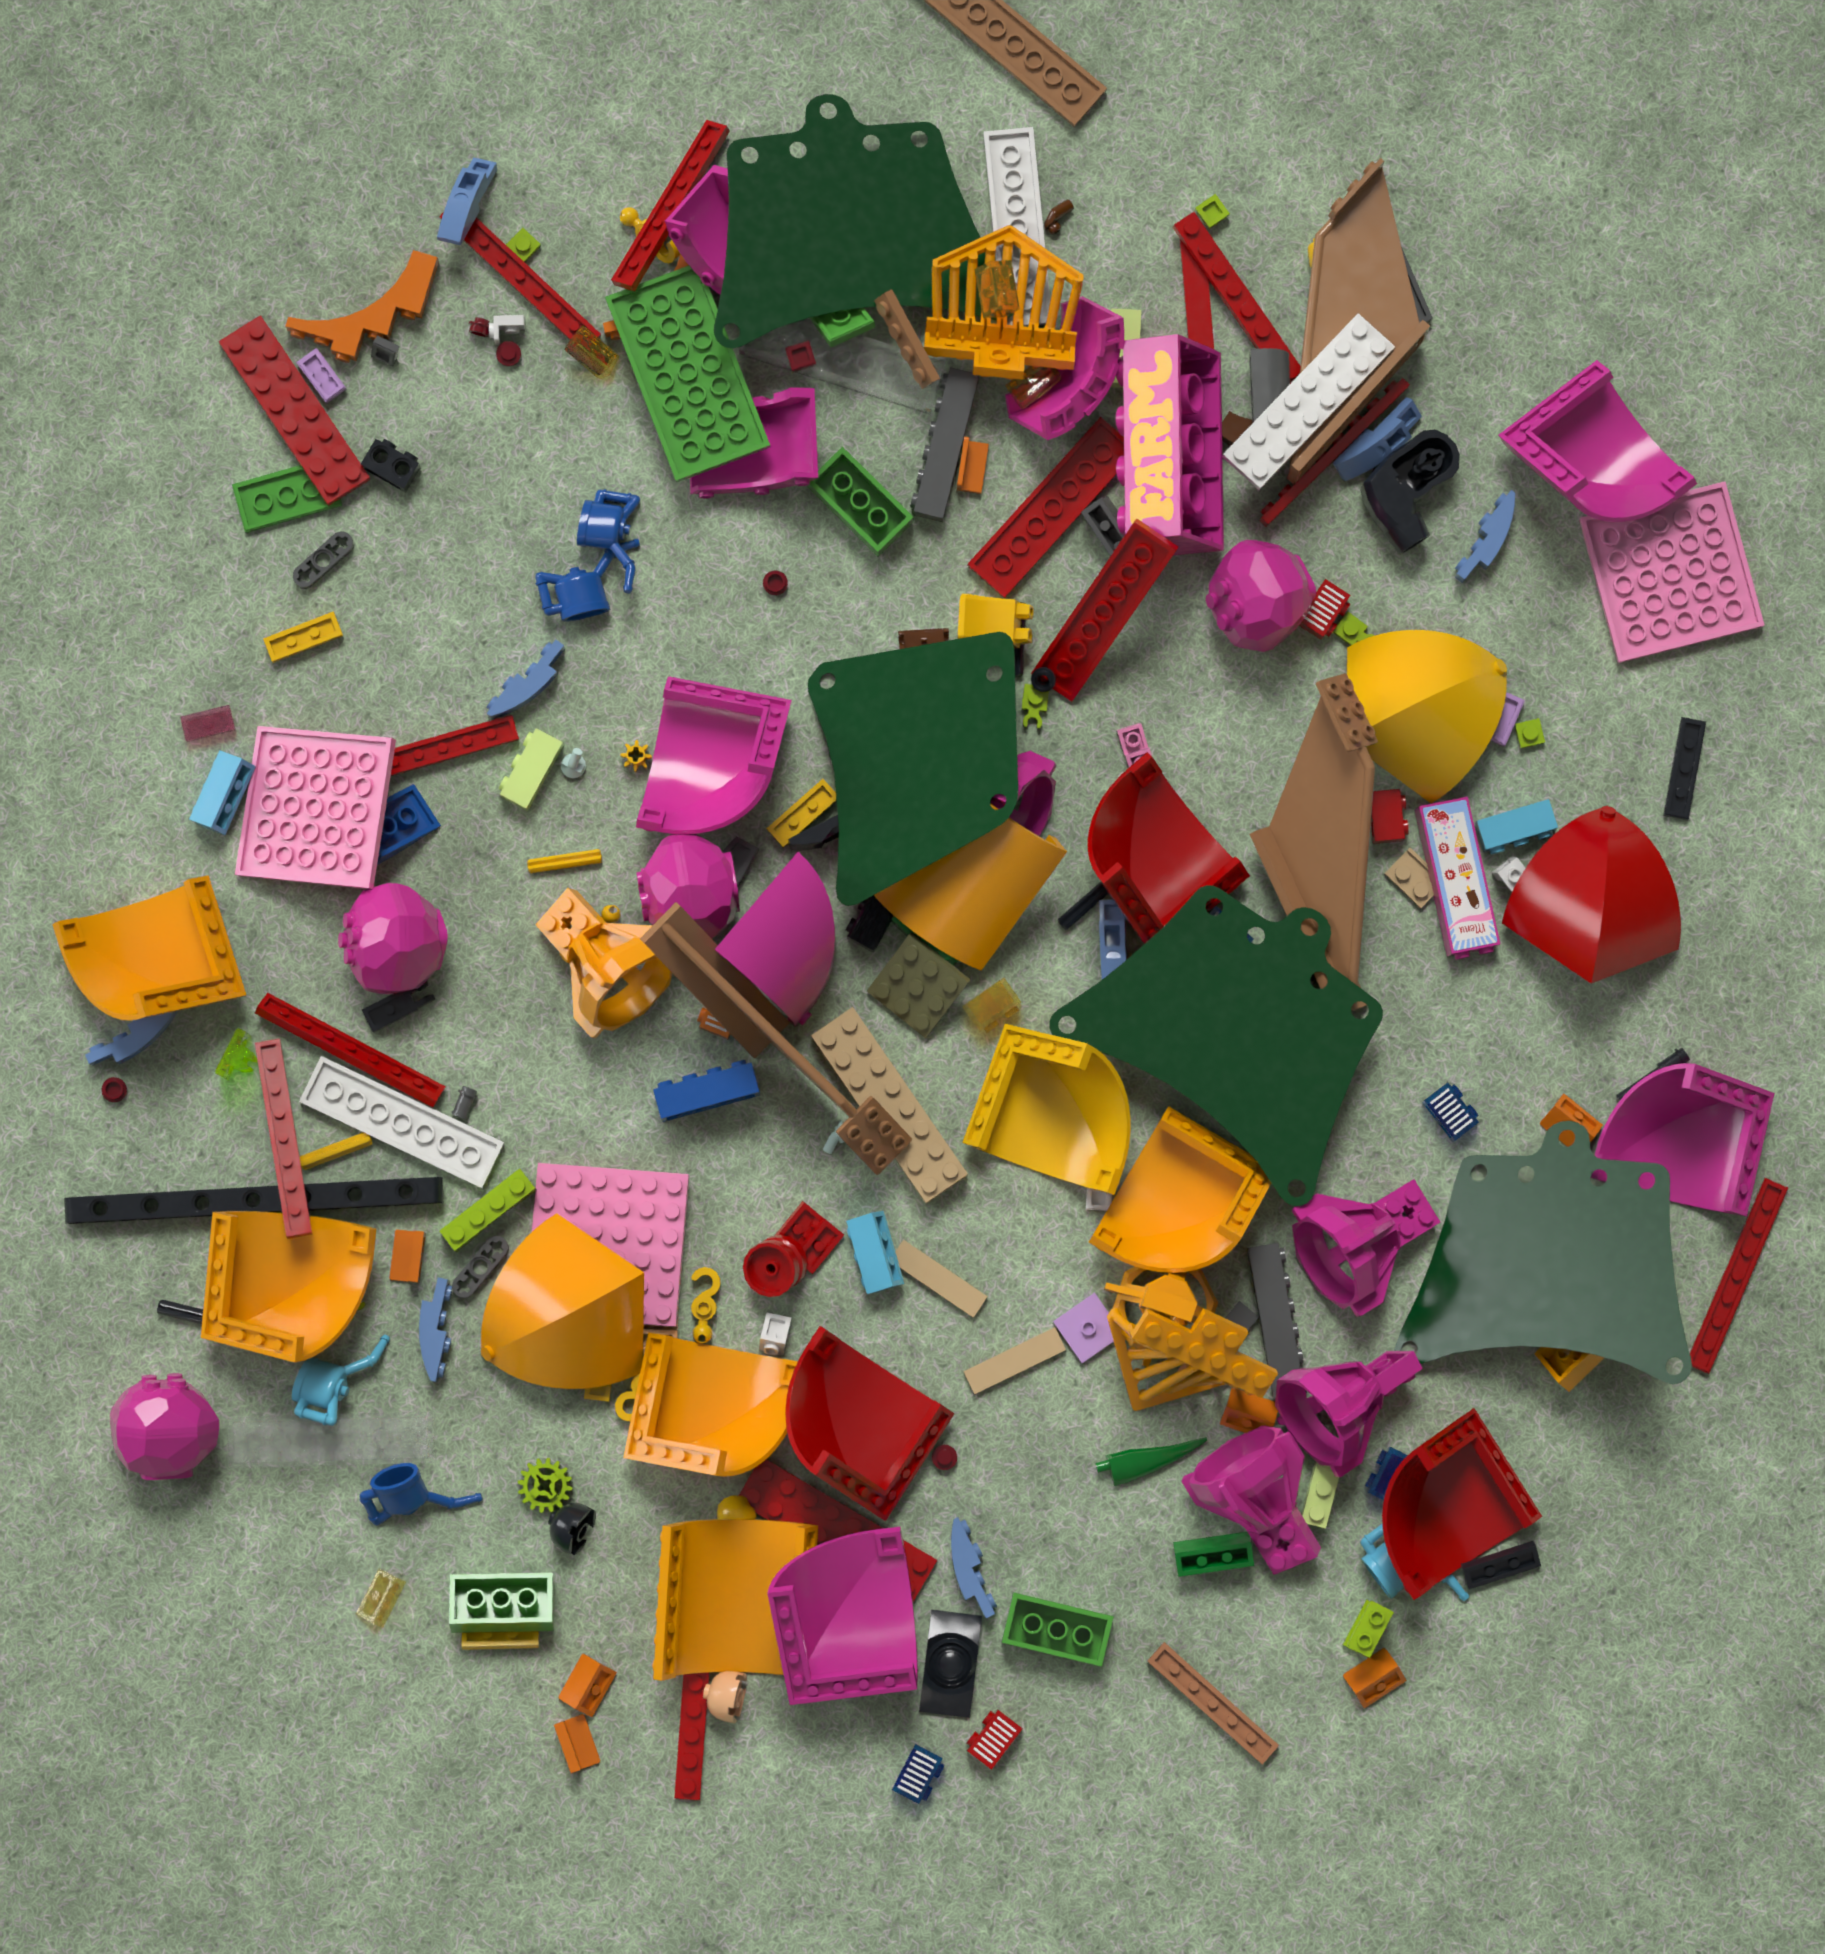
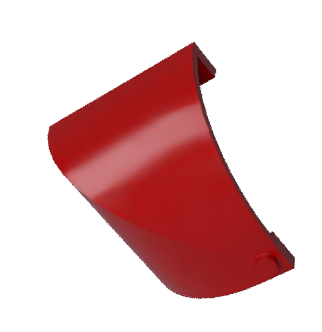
M1148 752L1131 765L1110 786L1092 817L1087 839L1091 866L1144 944L1171 920L1199 888L1211 885L1230 894L1250 877L1242 862L1236 856L1233 858L1191 812ZM1217 898L1207 901V912L1221 901Z
M1608 805L1572 820L1556 832L1540 848L1516 883L1502 919L1503 925L1591 984L1679 950L1681 938L1679 901L1666 863L1646 834L1632 821Z
M821 1326L818 1327L797 1362L789 1383L785 1407L788 1437L800 1462L814 1475L885 1522L955 1414L942 1404L932 1400L891 1374Z
M1473 1408L1413 1450L1396 1468L1384 1497L1382 1526L1386 1548L1393 1567L1403 1582L1404 1589L1415 1600L1459 1569L1462 1563L1473 1560L1519 1530L1532 1525L1543 1516L1479 1414Z

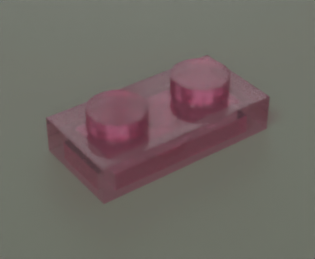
M230 705L180 717L186 742L236 730Z

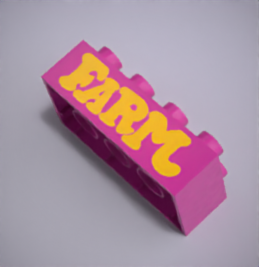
M1179 334L1124 340L1123 356H1119L1117 363L1119 364V369L1116 374L1117 381L1123 387L1124 406L1118 407L1116 411V426L1120 435L1124 436V456L1118 458L1116 465L1118 480L1122 486H1125V506H1121L1117 512L1119 531L1125 536L1137 518L1178 546L1173 556L1224 551L1221 352Z

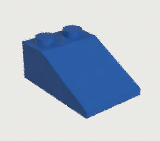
M414 784L387 797L377 865L392 858L441 826Z

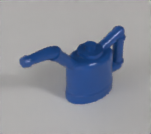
M607 489L598 490L594 501H584L577 532V546L611 550L626 570L623 589L625 593L630 594L633 590L632 585L636 571L635 562L630 559L619 545V541L624 540L625 534H630L631 525H627V519L639 505L640 497L632 495V493L607 491ZM606 500L625 503L626 505L622 508L621 506L605 504L604 502Z
M633 539L632 541L619 543L624 551L639 547L640 543L639 539ZM605 549L603 557L593 572L580 570L579 567L569 569L570 573L565 576L538 572L535 575V584L538 586L544 613L547 616L560 614L563 622H569L608 612L610 606L601 577L613 558L616 557L611 550ZM548 583L555 584L554 588L558 604H552Z
M400 1463L381 1470L371 1479L370 1485L372 1488L362 1491L359 1496L361 1504L364 1505L368 1513L369 1520L376 1526L382 1524L393 1515H410L424 1505L426 1501L445 1506L447 1509H456L483 1501L481 1493L454 1498L428 1491L418 1467L412 1463ZM378 1497L384 1510L381 1512L377 1511L372 1499Z

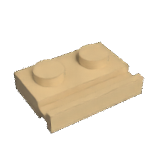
M1411 848L1385 872V875L1420 909L1434 896L1427 863Z

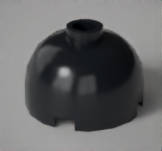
M569 1503L562 1506L558 1511H554L548 1521L550 1537L554 1545L570 1555H576L581 1551L587 1541L583 1538L587 1532L588 1525L592 1528L595 1525L596 1511L580 1503Z

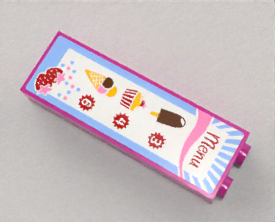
M1468 797L1419 806L1414 811L1428 867L1429 879L1433 889V897L1446 956H1455V960L1470 957V952L1479 951V955L1494 952V947L1500 945V939Z

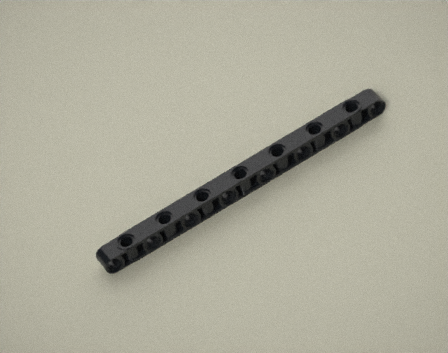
M443 1177L304 1184L305 1191L311 1193V1200L308 1203L309 1211L444 1203ZM405 1185H410L413 1188V1194L408 1199H403L400 1196V1189ZM278 1186L64 1198L65 1224L212 1216L213 1212L222 1211L282 1212ZM354 1188H360L362 1191L361 1199L356 1202L351 1201L349 1198L350 1191ZM252 1194H258L261 1199L256 1207L248 1205V1198ZM203 1196L208 1197L210 1202L208 1208L199 1210L197 1207L198 1199ZM156 1199L159 1204L158 1209L154 1213H149L146 1209V1204L148 1201ZM100 1202H105L108 1207L107 1212L102 1216H98L95 1211L96 1206Z

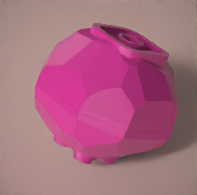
M1244 540L1230 549L1221 560L1209 582V593L1206 595L1205 601L1211 609L1219 629L1224 632L1234 646L1266 652L1282 643L1304 620L1316 596V587L1302 559L1298 555L1293 554L1280 545L1258 540Z
M672 834L667 836L660 842L646 867L641 868L640 872H636L644 922L649 921L651 925H654L677 902L706 934L713 939L734 920L736 912H740L738 888L731 852L723 853L717 845L697 834Z
M386 883L373 887V889L363 890L354 902L351 910L348 913H344L343 926L346 930L343 933H339L338 945L344 949V963L349 964L353 974L364 990L377 994H393L418 989L436 970H440L448 941L443 917L438 908H434L428 900L412 888L398 883Z
M181 1373L167 1374V1379L157 1380L156 1375H143L138 1383L127 1388L120 1395L111 1408L110 1429L114 1450L127 1470L139 1473L142 1479L189 1478L193 1476V1468L199 1465L216 1447L219 1435V1418L204 1395L186 1382Z

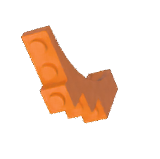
M413 250L409 262L397 282L380 299L363 310L330 320H303L288 317L285 327L287 331L291 332L290 335L292 337L302 340L305 339V336L315 339L314 342L316 344L326 347L331 343L330 350L332 354L336 355L335 359L341 362L357 361L365 333L372 340H375L376 336L389 340L398 312H401V317L409 320H415V317L422 319L438 268V257Z

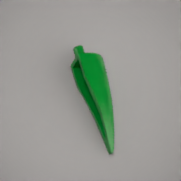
M1207 1437L1171 1446L1128 1449L1105 1455V1461L1095 1463L1098 1473L1109 1470L1114 1486L1125 1484L1174 1463L1205 1443Z

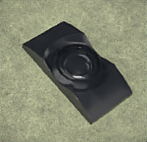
M838 815L789 838L788 844L790 849L794 851L822 848L824 843L839 838Z
M931 1609L919 1712L970 1718L982 1621L981 1615Z

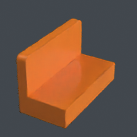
M964 437L957 491L982 493L989 444L969 441V437Z
M1564 1093L1540 1122V1125L1546 1130L1562 1121L1578 1122L1588 1131L1590 1142L1603 1126V1124ZM1564 1130L1559 1135V1141L1569 1147L1575 1141V1134L1571 1130Z
M399 1229L395 1231L389 1276L391 1280L420 1283L426 1236L424 1231Z
M1231 1388L1220 1424L1244 1433L1261 1426L1273 1427L1278 1410L1275 1406V1401L1260 1398L1256 1395H1247L1243 1390Z
M1382 1648L1370 1658H1367L1343 1674L1344 1679L1364 1709L1407 1681L1400 1667L1386 1648Z
M582 1654L558 1698L574 1709L593 1717L617 1672Z
M584 1714L554 1724L571 1773L600 1762V1757Z

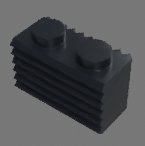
M873 895L860 902L857 908L861 910L858 918L852 917L845 931L849 932L847 939L872 953L875 952L891 923V919L894 917Z

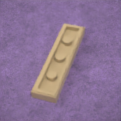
M904 1239L895 1251L900 1269L973 1318L988 1297Z
M1054 1327L963 1372L975 1395L1066 1349Z

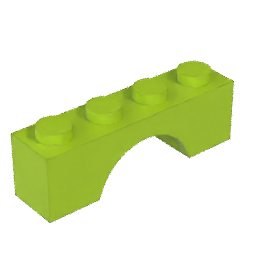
M519 1168L439 1232L453 1250L458 1252L500 1216L533 1194L536 1188Z

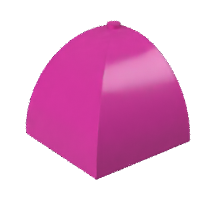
M1596 360L1498 436L1514 455L1584 514L1607 522L1632 521L1667 507L1697 485L1694 476L1670 459L1646 433L1611 384L1610 380L1614 378L1611 371Z
M668 676L663 693L664 702L653 760L643 802L637 817L636 828L669 834H699L725 827L746 815L766 792L772 778L792 700Z
M799 852L795 854L715 948V952L730 962L787 1015L788 1021L795 1027L799 1023L803 1026L812 1016V1013L809 1011L820 998L832 972L836 949L835 924L829 896L815 869Z
M1683 1063L1664 1067L1640 1080L1619 1101L1602 1130L1595 1156L1606 1160L1661 1164L1670 1174L1671 1202L1747 1217L1775 1093L1697 1064ZM1598 1169L1591 1174L1590 1178L1605 1183L1607 1174L1604 1170ZM1650 1172L1641 1174L1638 1180L1639 1186L1642 1189L1652 1188L1655 1183L1654 1175Z
M901 1526L858 1532L824 1542L798 1555L776 1574L767 1594L790 1705L917 1690L918 1661L915 1618Z

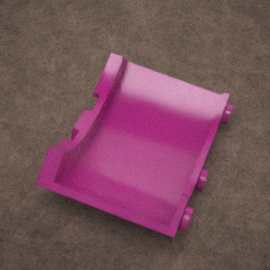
M713 165L665 220L669 237L673 240L688 265L700 277L703 284L710 286L721 295L728 233L727 168Z
M1083 296L1079 298L1071 330L1077 332L1074 370L1052 368L1057 377L1040 391V395L1026 406L1022 404L1019 406L1011 393L1005 394L1008 418L1046 440H1051L1076 427L1075 424L1085 415L1089 416L1109 391L1119 369V364L1117 363L1120 350L1124 347V318ZM1068 301L1061 303L1060 329L1063 325Z
M790 387L784 391L774 393V399L764 396L752 397L770 443V448L691 477L690 494H699V498L703 499L713 498L714 494L754 492L755 495L770 494L769 490L810 485V481L818 478L815 388Z

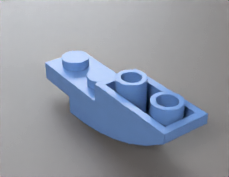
M473 157L468 168H462L448 198L439 226L437 240L456 245L462 244L480 211L479 202L498 170L496 162Z
M1406 397L1374 431L1365 429L1333 462L1342 480H1350L1377 466L1391 452L1404 445L1412 437L1409 430L1422 417L1412 399Z
M1511 490L1508 495L1502 493L1494 503L1497 507L1492 514L1487 512L1478 523L1482 526L1478 533L1485 539L1479 538L1471 547L1473 554L1469 559L1463 557L1455 567L1458 571L1455 578L1461 583L1465 581L1477 565L1486 570L1500 550L1513 518L1515 507L1514 491Z
M555 640L553 644L547 643L540 653L543 657L537 664L533 662L525 673L527 675L526 679L518 673L514 678L510 676L502 686V689H504L499 697L494 696L486 708L489 709L487 712L488 717L495 719L516 711L546 689L558 675L557 671L552 668V665L565 650L564 645L558 640Z
M1099 900L1102 979L1127 960L1126 917L1114 900Z
M178 1011L132 1020V1023L127 1024L131 1034L127 1035L124 1032L113 1037L114 1042L104 1046V1043H100L89 1048L90 1053L85 1054L88 1063L93 1066L114 1056L116 1063L120 1065L133 1058L156 1041L173 1021Z
M443 1278L437 1279L433 1301L422 1300L419 1320L421 1354L430 1381L434 1382L438 1381V1377L443 1378L446 1363L442 1362L444 1352H449L452 1339L447 1337L448 1332L439 1330V1326H444L447 1311L443 1310L445 1300L450 1301L452 1286L449 1285V1280Z
M957 1517L953 1519L951 1531V1552L955 1575L964 1599L975 1596L985 1618H988L995 1614L993 1609L997 1605L991 1593L985 1594L982 1585L986 1583L980 1571L974 1572L972 1567L981 1563L979 1558L983 1554L977 1543L971 1544L967 1536L971 1534V1531L966 1521L960 1522Z

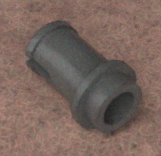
M463 1086L461 1090H458L460 1094L452 1114L467 1120L474 1098L477 1099V1096H475L477 1091Z

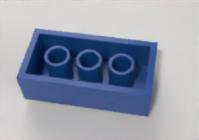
M746 1060L731 1063L732 1068L722 1070L721 1066L706 1070L707 1075L699 1077L696 1073L682 1077L683 1081L674 1084L672 1080L658 1083V1088L653 1089L662 1122L761 1096L752 1062L746 1063Z

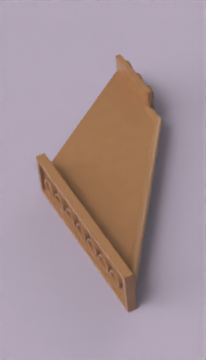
M1382 158L1376 163L1370 162L1363 171L1364 175L1361 180L1355 179L1348 187L1346 196L1343 199L1339 197L1330 208L1332 211L1328 215L1330 219L1315 234L1300 373L1358 313L1395 346V349L1291 457L1287 479L1294 485L1425 341L1430 325L1424 320L1419 323L1382 168L1384 164Z
M1344 673L1316 682L1321 697L1269 827L1256 830L1249 835L1286 915L1301 907L1312 908L1320 912L1331 926V937L1325 949L1327 962L1361 988L1358 978L1375 766L1366 747L1374 745L1378 740L1375 736L1374 728L1366 717L1364 707L1354 691L1352 681ZM1305 919L1301 924V930L1305 935L1312 936L1318 931V924L1314 919ZM1315 972V978L1322 989L1327 985L1328 978L1322 972ZM1358 1001L1352 1005L1351 1012L1367 1005L1364 1002Z
M677 902L640 938L754 1059L770 1043L773 1044L849 1117L836 1130V1133L876 1175H879L912 1141V1138L874 1097L869 1096L856 1110L780 1034L790 1022L746 976L715 952V948L718 945Z

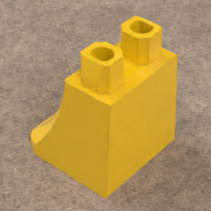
M962 593L959 600L958 639L1000 631L1011 637L1014 648H1020V644L1032 643V629L1021 628V620H1032L1034 607L1013 599Z

